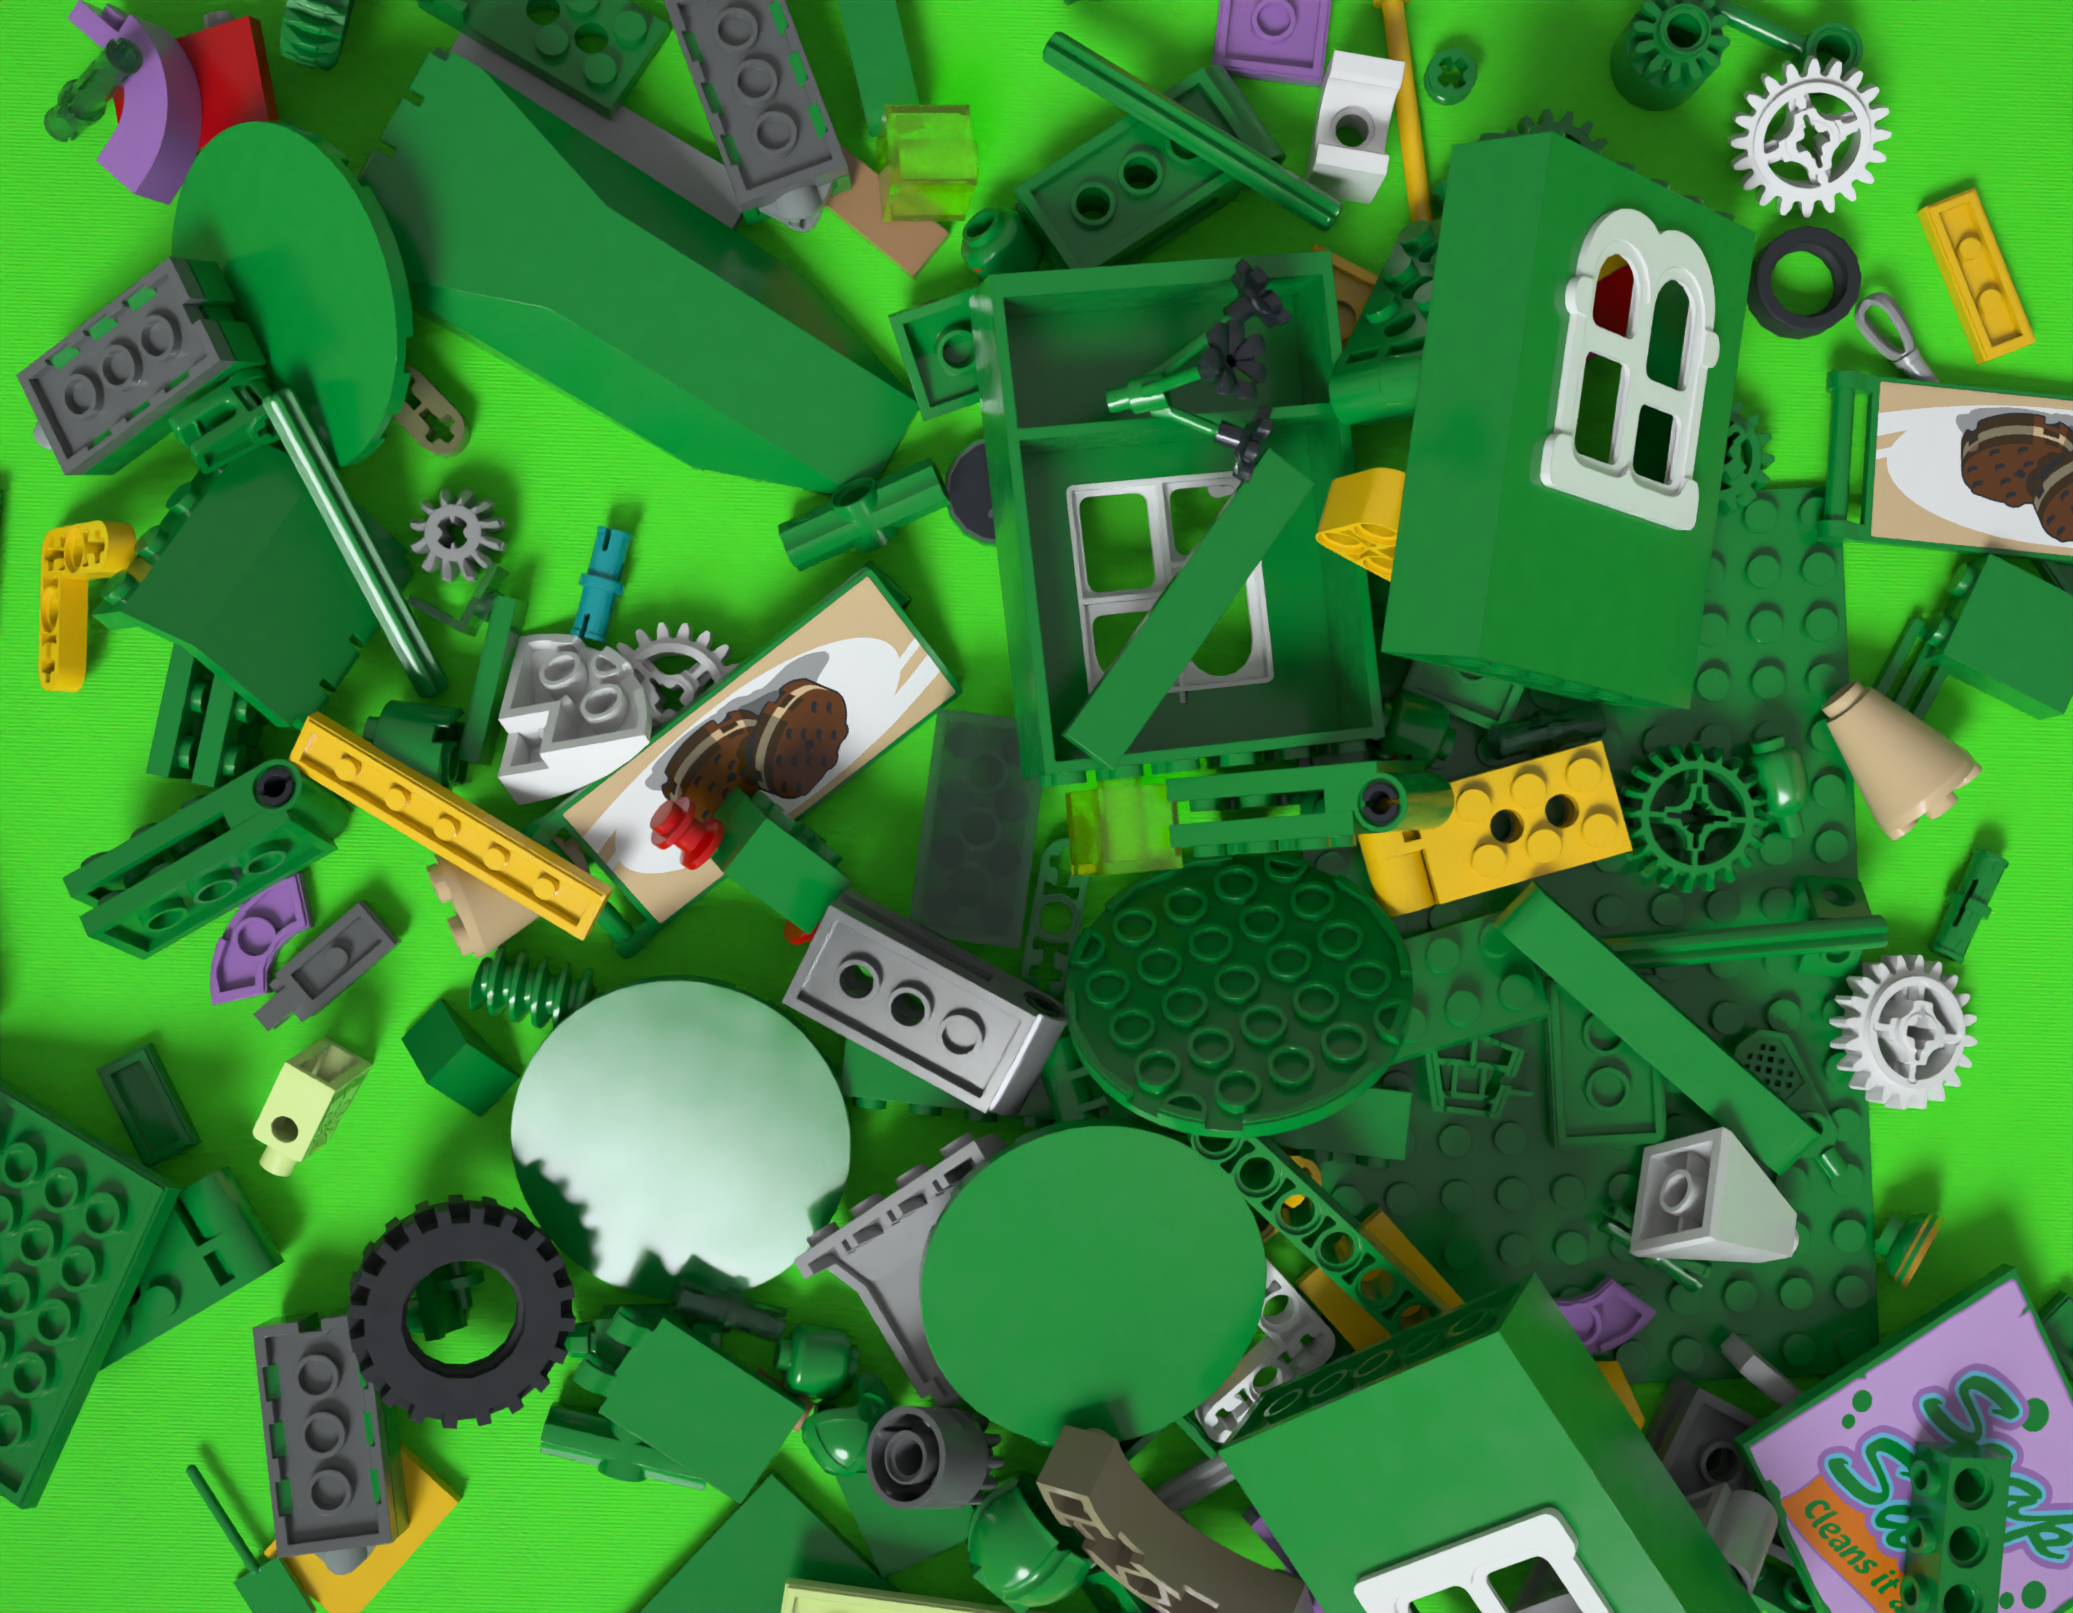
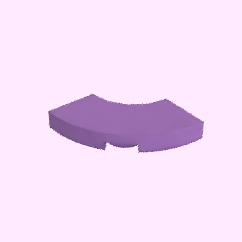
M304 872L295 873L281 880L238 907L240 909L228 924L223 936L219 937L215 947L210 972L212 1005L273 992L269 984L272 982V970L280 950L296 934L315 927Z
M1606 1276L1591 1291L1572 1298L1552 1297L1589 1354L1599 1351L1603 1353L1626 1342L1645 1327L1657 1313L1655 1309L1609 1276Z

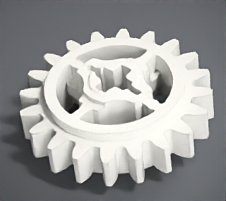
M1811 55L1805 61L1803 72L1798 74L1796 68L1787 60L1782 65L1783 79L1777 82L1765 72L1761 74V81L1766 89L1763 95H1758L1752 91H1745L1743 93L1744 98L1753 108L1750 113L1735 112L1732 114L1731 118L1738 125L1744 127L1745 131L1727 137V142L1730 146L1744 149V152L1735 156L1730 161V164L1734 170L1750 168V171L1740 181L1745 191L1762 184L1756 196V200L1760 205L1765 206L1775 196H1778L1776 203L1777 211L1785 216L1792 208L1793 203L1798 201L1800 213L1805 218H1809L1815 201L1819 200L1822 206L1829 213H1832L1835 209V194L1840 192L1844 197L1853 202L1857 199L1855 190L1852 187L1854 180L1858 179L1868 184H1872L1875 181L1865 166L1868 162L1881 163L1886 161L1887 157L1873 147V145L1877 141L1890 138L1892 132L1882 126L1874 125V123L1884 118L1889 113V109L1884 104L1869 106V103L1877 96L1880 90L1873 83L1857 89L1862 80L1863 72L1856 67L1840 78L1842 62L1837 58H1832L1826 65L1825 70L1820 73L1818 60ZM1821 92L1837 96L1844 101L1849 110L1837 115L1834 113L1824 114L1817 112L1815 107L1811 105L1808 93ZM1787 103L1788 107H1786L1784 124L1777 133L1772 135V139L1764 142L1769 122L1774 114ZM1803 117L1816 131L1821 132L1813 136L1814 146L1811 148L1814 157L1798 142L1804 138L1803 129L1806 126ZM1853 133L1846 155L1830 171L1834 150L1842 141L1846 140V135ZM1781 159L1784 162L1793 161L1801 163L1807 171L1809 180L1797 181L1786 179L1773 172L1768 164Z
M663 622L658 624L657 639L654 641L645 631L641 629L636 630V639L639 644L636 650L621 642L616 645L619 653L629 662L634 670V675L641 681V685H643L648 694L652 717L651 733L678 712L672 709L663 710L668 701L663 695L664 691L657 683L677 692L683 689L685 692L681 695L680 701L685 707L702 694L706 688L705 685L712 678L714 683H716L739 665H724L732 651L730 646L725 644L711 652L710 647L713 643L714 635L711 632L704 631L697 641L692 642V627L687 623H683L678 630L677 637L672 638L670 628ZM671 655L687 656L698 661L688 671L685 670L675 675H666L652 663L659 658Z
M1881 955L1880 962H1864L1862 964L1864 976H1848L1846 978L1849 988L1853 991V995H1836L1835 1001L1845 1009L1843 1017H1832L1829 1021L1833 1026L1842 1029V1036L1832 1040L1830 1047L1845 1049L1846 1056L1836 1065L1837 1069L1855 1071L1848 1086L1851 1089L1866 1090V1101L1883 1103L1886 1108L1906 1110L1907 1107L1925 1109L1927 1100L1944 1101L1945 1091L1943 1086L1959 1087L1961 1085L1954 1069L1956 1067L1971 1068L1972 1062L1962 1054L1964 1047L1977 1045V1039L1966 1035L1965 1029L1966 1026L1975 1023L1977 1017L1963 1014L1961 1010L1971 998L1969 993H1952L1958 982V976L1941 974L1942 963L1939 961H1924L1922 955Z

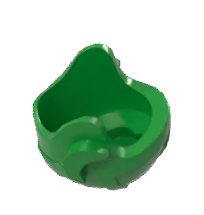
M869 1372L862 1374L857 1380V1400L854 1407L837 1408L822 1400L815 1404L814 1414L806 1418L802 1423L801 1435L803 1443L808 1447L810 1454L826 1473L839 1478L867 1475L866 1450L870 1434L880 1418L894 1409L893 1398L882 1380Z

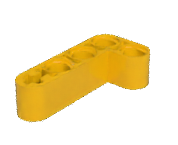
M1372 468L1333 480L1315 537L1318 543L1390 582L1406 473L1391 468Z

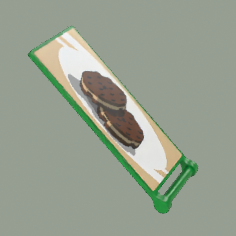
M1837 370L1827 373L1826 392L1831 393L1824 520L1817 522V540L1833 543L1853 542L1979 555L1992 554L2000 557L2073 563V396L1871 376L1852 370ZM1855 394L1868 395L1860 524L1847 521Z
M866 566L651 733L650 743L631 760L609 775L581 787L548 814L528 823L520 833L575 865L552 839L564 827L640 911L644 918L629 924L613 905L607 901L597 920L599 925L613 939L611 946L623 959H628L638 954L650 938L728 877L711 858L699 868L688 870L680 864L681 850L675 845L661 850L652 844L651 834L653 830L650 828V821L656 810L665 801H675L681 797H688L696 804L694 817L703 822L711 818L735 786H738L751 797L759 789L785 810L784 813L794 821L799 822L961 695L962 687L870 567Z

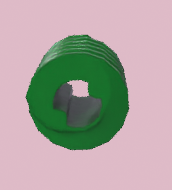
M501 944L492 957H485L479 964L470 990L469 1008L476 1011L487 1001L488 1013L498 1017L509 1006V1015L513 1022L520 1023L530 1013L531 1023L535 1028L541 1029L545 1027L551 1018L554 1028L564 1017H567L595 996L596 987L593 982V969L587 968L577 982L572 980L571 963L565 962L557 975L550 974V957L544 956L536 968L531 969L529 968L528 951L522 950L513 963L507 962V946Z

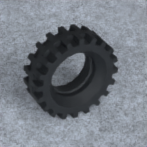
M462 1194L448 1195L447 1202L430 1206L426 1200L416 1204V1211L400 1221L396 1216L385 1224L386 1232L375 1243L370 1241L363 1250L362 1263L357 1272L353 1271L349 1284L350 1297L349 1305H347V1321L352 1352L356 1355L360 1373L366 1383L371 1382L380 1392L381 1400L390 1408L397 1404L407 1410L409 1419L421 1424L425 1417L439 1419L442 1422L443 1428L457 1429L458 1420L476 1418L478 1426L492 1423L490 1416L492 1413L508 1407L511 1413L514 1414L524 1408L521 1399L534 1388L542 1393L550 1384L547 1375L556 1362L563 1364L568 1354L565 1347L568 1332H574L576 1318L572 1312V1298H575L573 1285L568 1277L565 1264L549 1236L541 1227L538 1228L532 1223L526 1213L518 1208L508 1209L498 1205L496 1199L483 1196L481 1201L464 1200ZM454 1261H479L497 1269L512 1285L517 1301L515 1323L505 1342L489 1356L468 1364H446L427 1356L412 1340L407 1326L408 1302L418 1283L435 1268Z

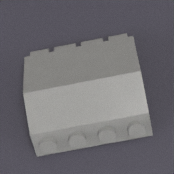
M969 1132L949 1143L940 1150L945 1160L930 1170L924 1162L910 1169L895 1180L900 1190L886 1199H883L880 1192L860 1202L850 1210L855 1218L853 1221L842 1228H839L835 1221L821 1228L806 1239L811 1248L794 1259L804 1279H808L828 1269L857 1291L920 1398L923 1399L931 1394L937 1406L943 1408H951L964 1399L943 1375L927 1342L919 1300V1271L922 1254L932 1225L936 1224L939 1215L950 1200V1193L979 1162L983 1159L987 1161L1001 1150L1009 1147L994 1133L974 1140Z

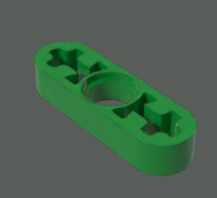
M1069 838L1058 839L1052 842L1043 852L1021 966V980L1051 997L1058 996L1065 990L1069 970L1068 961L1078 940L1091 870V857L1088 850L1080 842ZM1063 847L1073 848L1074 858L1082 861L1080 871H1071L1067 888H1079L1076 900L1063 893H1043L1046 881L1052 885H1057L1058 868L1050 866V858L1052 855H1061ZM1050 902H1062L1072 912V923L1063 933L1051 934L1044 930L1040 924V912ZM1036 936L1049 943H1069L1067 954L1055 950L1053 965L1055 969L1062 971V976L1060 980H1051L1049 988L1039 987L1038 977L1030 975L1031 965H1041L1045 947L1033 948Z

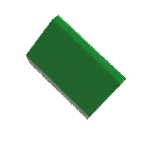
M982 283L888 315L923 421L980 402L969 299Z

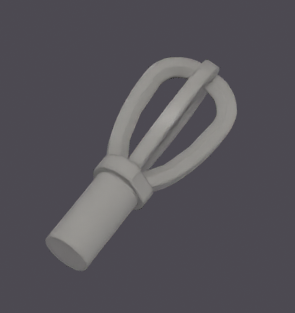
M1875 292L1863 298L1855 307V323L1865 339L1879 353L1892 360L1897 369H1902L1908 379L1940 382L1920 355V350L1914 345L1909 324L1895 300L1884 292ZM1870 306H1879L1887 313L1902 339L1903 350H1899L1890 344L1869 321L1865 312Z

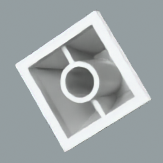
M1721 1127L1644 1147L1629 1253L1637 1257L1750 1263L1792 1257L1798 1246L1799 1234L1795 1228L1797 1213L1733 1132Z

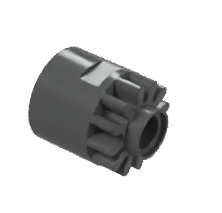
M920 1406L897 1407L884 1414L870 1434L866 1450L867 1474L876 1494L885 1503L898 1509H962L965 1505H980L983 1501V1494L980 1489H996L998 1486L997 1480L990 1473L992 1468H999L1004 1465V1459L1000 1456H994L992 1447L1000 1443L1001 1436L999 1434L984 1433L988 1427L989 1419L985 1416L972 1415L970 1409Z

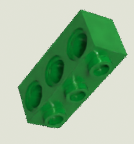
M1916 1441L1915 1461L1910 1471L1912 1485L1910 1516L1905 1527L1907 1543L1905 1571L1900 1583L1901 1613H1998L2011 1458L1977 1443Z

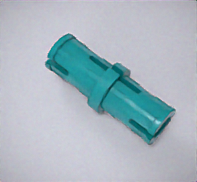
M598 526L596 531L598 533L587 574L581 573L579 585L583 586V591L574 626L570 634L606 643V634L616 595H623L625 585L620 583L633 535L613 528L609 530L607 527Z

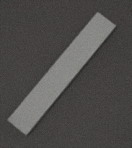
M459 34L448 54L452 51L483 68L736 231L744 216L723 164L622 105L610 120L467 35Z

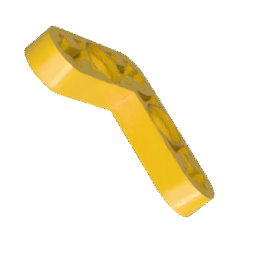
M96 520L53 528L45 535L41 552L38 656L39 679L44 690L76 693L81 689L86 675L88 582L92 579L112 577L119 571L126 570L136 558V553L134 552L136 535L131 524Z

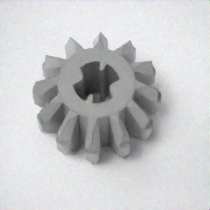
M464 488L457 500L451 490L443 489L440 491L439 496L440 508L428 500L421 502L422 510L429 515L427 522L419 519L410 522L412 529L425 535V537L415 540L411 544V549L417 554H427L422 568L430 573L441 568L442 580L454 583L461 571L466 581L470 583L476 582L478 580L476 564L479 563L485 569L493 572L497 568V564L488 556L490 550L505 552L507 550V543L493 538L494 534L502 532L507 528L506 521L502 518H490L494 513L495 503L488 498L477 503L475 491ZM456 525L464 529L463 534L468 539L463 546L455 544V537L450 533Z

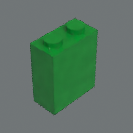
M1992 554L1963 563L1949 582L1947 592L1952 594L1944 613H1938L1926 630L1924 642L1932 645L1925 658L1930 661L1928 664L1933 667L1940 666L1948 670L1949 675L2038 720L2063 715L2073 696V595Z

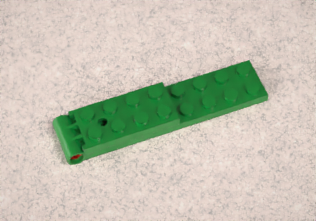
M1504 910L1404 940L1412 965V1016L1407 1035L1391 1065L1548 1018L1552 1013L1532 960L1508 940L1493 924L1495 919ZM1071 1036L1059 1038L1040 1073L1056 1124L1085 1118H1117L1154 1125L1162 1128L1165 1133L1175 1131L1147 1120L1118 1103L1088 1073L1073 1046Z

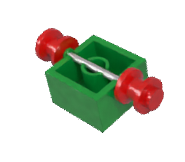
M735 786L711 818L703 822L694 817L696 804L688 797H681L675 801H665L656 810L650 821V828L653 830L651 834L653 845L661 850L675 845L681 850L680 864L688 870L699 868L711 858L725 875L787 919L784 927V938L793 945H799L805 941L811 943L829 905L835 899L838 900L841 893L852 882L838 867L843 857L827 845V841L802 821H799V823L794 821L784 813L785 810L759 789L751 797L738 786Z

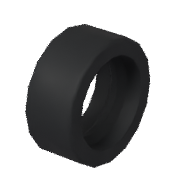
M1804 226L1785 231L1761 249L1752 261L1747 295L1750 312L1763 328L1778 337L1800 340L1823 333L1847 316L1859 297L1862 275L1857 256L1844 239L1827 229ZM1797 251L1809 252L1821 259L1829 269L1834 284L1833 296L1827 306L1818 313L1807 316L1796 315L1785 309L1774 296L1771 285L1772 270L1778 260L1786 254Z

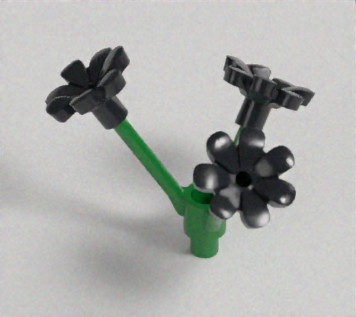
M1242 258L1235 266L1236 272L1231 276L1234 286L1238 289L1239 297L1223 308L1224 315L1165 362L1145 373L1144 376L1129 378L1125 386L1107 389L1106 400L1111 413L1132 409L1134 414L1150 411L1152 416L1170 419L1208 435L1215 436L1214 443L1235 450L1236 464L1232 476L1242 482L1249 483L1254 471V462L1261 446V442L1258 441L1267 438L1273 427L1274 419H1270L1272 408L1260 406L1253 421L1245 424L1244 428L1224 420L1217 424L1174 407L1171 396V389L1203 379L1207 382L1214 380L1213 386L1220 395L1234 393L1238 399H1252L1257 395L1255 384L1266 381V367L1261 362L1255 361V357L1265 352L1266 343L1259 333L1244 338V322L1254 315L1271 329L1276 325L1282 326L1292 321V317L1283 308V304L1273 290H1266L1269 284L1267 274L1259 266L1253 269L1249 262ZM1209 345V349L1199 355L1197 366L1170 375L1205 346Z

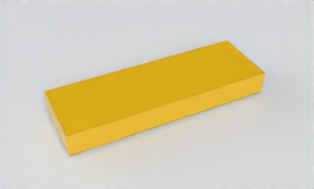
M1969 189L1919 210L1917 215L1977 366L2035 343V337L1976 189Z

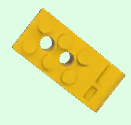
M1602 740L1583 743L1448 781L1454 793V808L1449 819L1437 828L1357 835L1375 900L1390 917L1415 912L1435 904L1447 903L1633 851ZM1553 796L1561 800L1565 810L1564 817L1557 826L1552 825L1545 814L1546 804ZM1498 811L1504 812L1511 822L1510 833L1501 842L1495 839L1490 829L1491 819Z

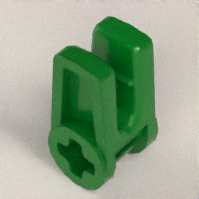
M251 367L236 372L225 383L169 418L171 431L183 446L189 447L192 459L203 474H209L265 444H271L280 440L262 405V400L272 393V381L261 368ZM246 387H251L252 392L250 394L246 391ZM266 419L271 422L270 425H266Z

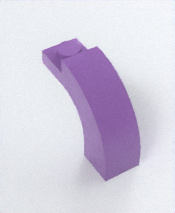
M79 0L67 19L111 56L120 71L124 85V107L121 119L96 161L133 194L170 205L183 185L186 175L195 160L201 135V96L190 60L177 40L165 28L135 15H128L109 3L106 4L104 9Z

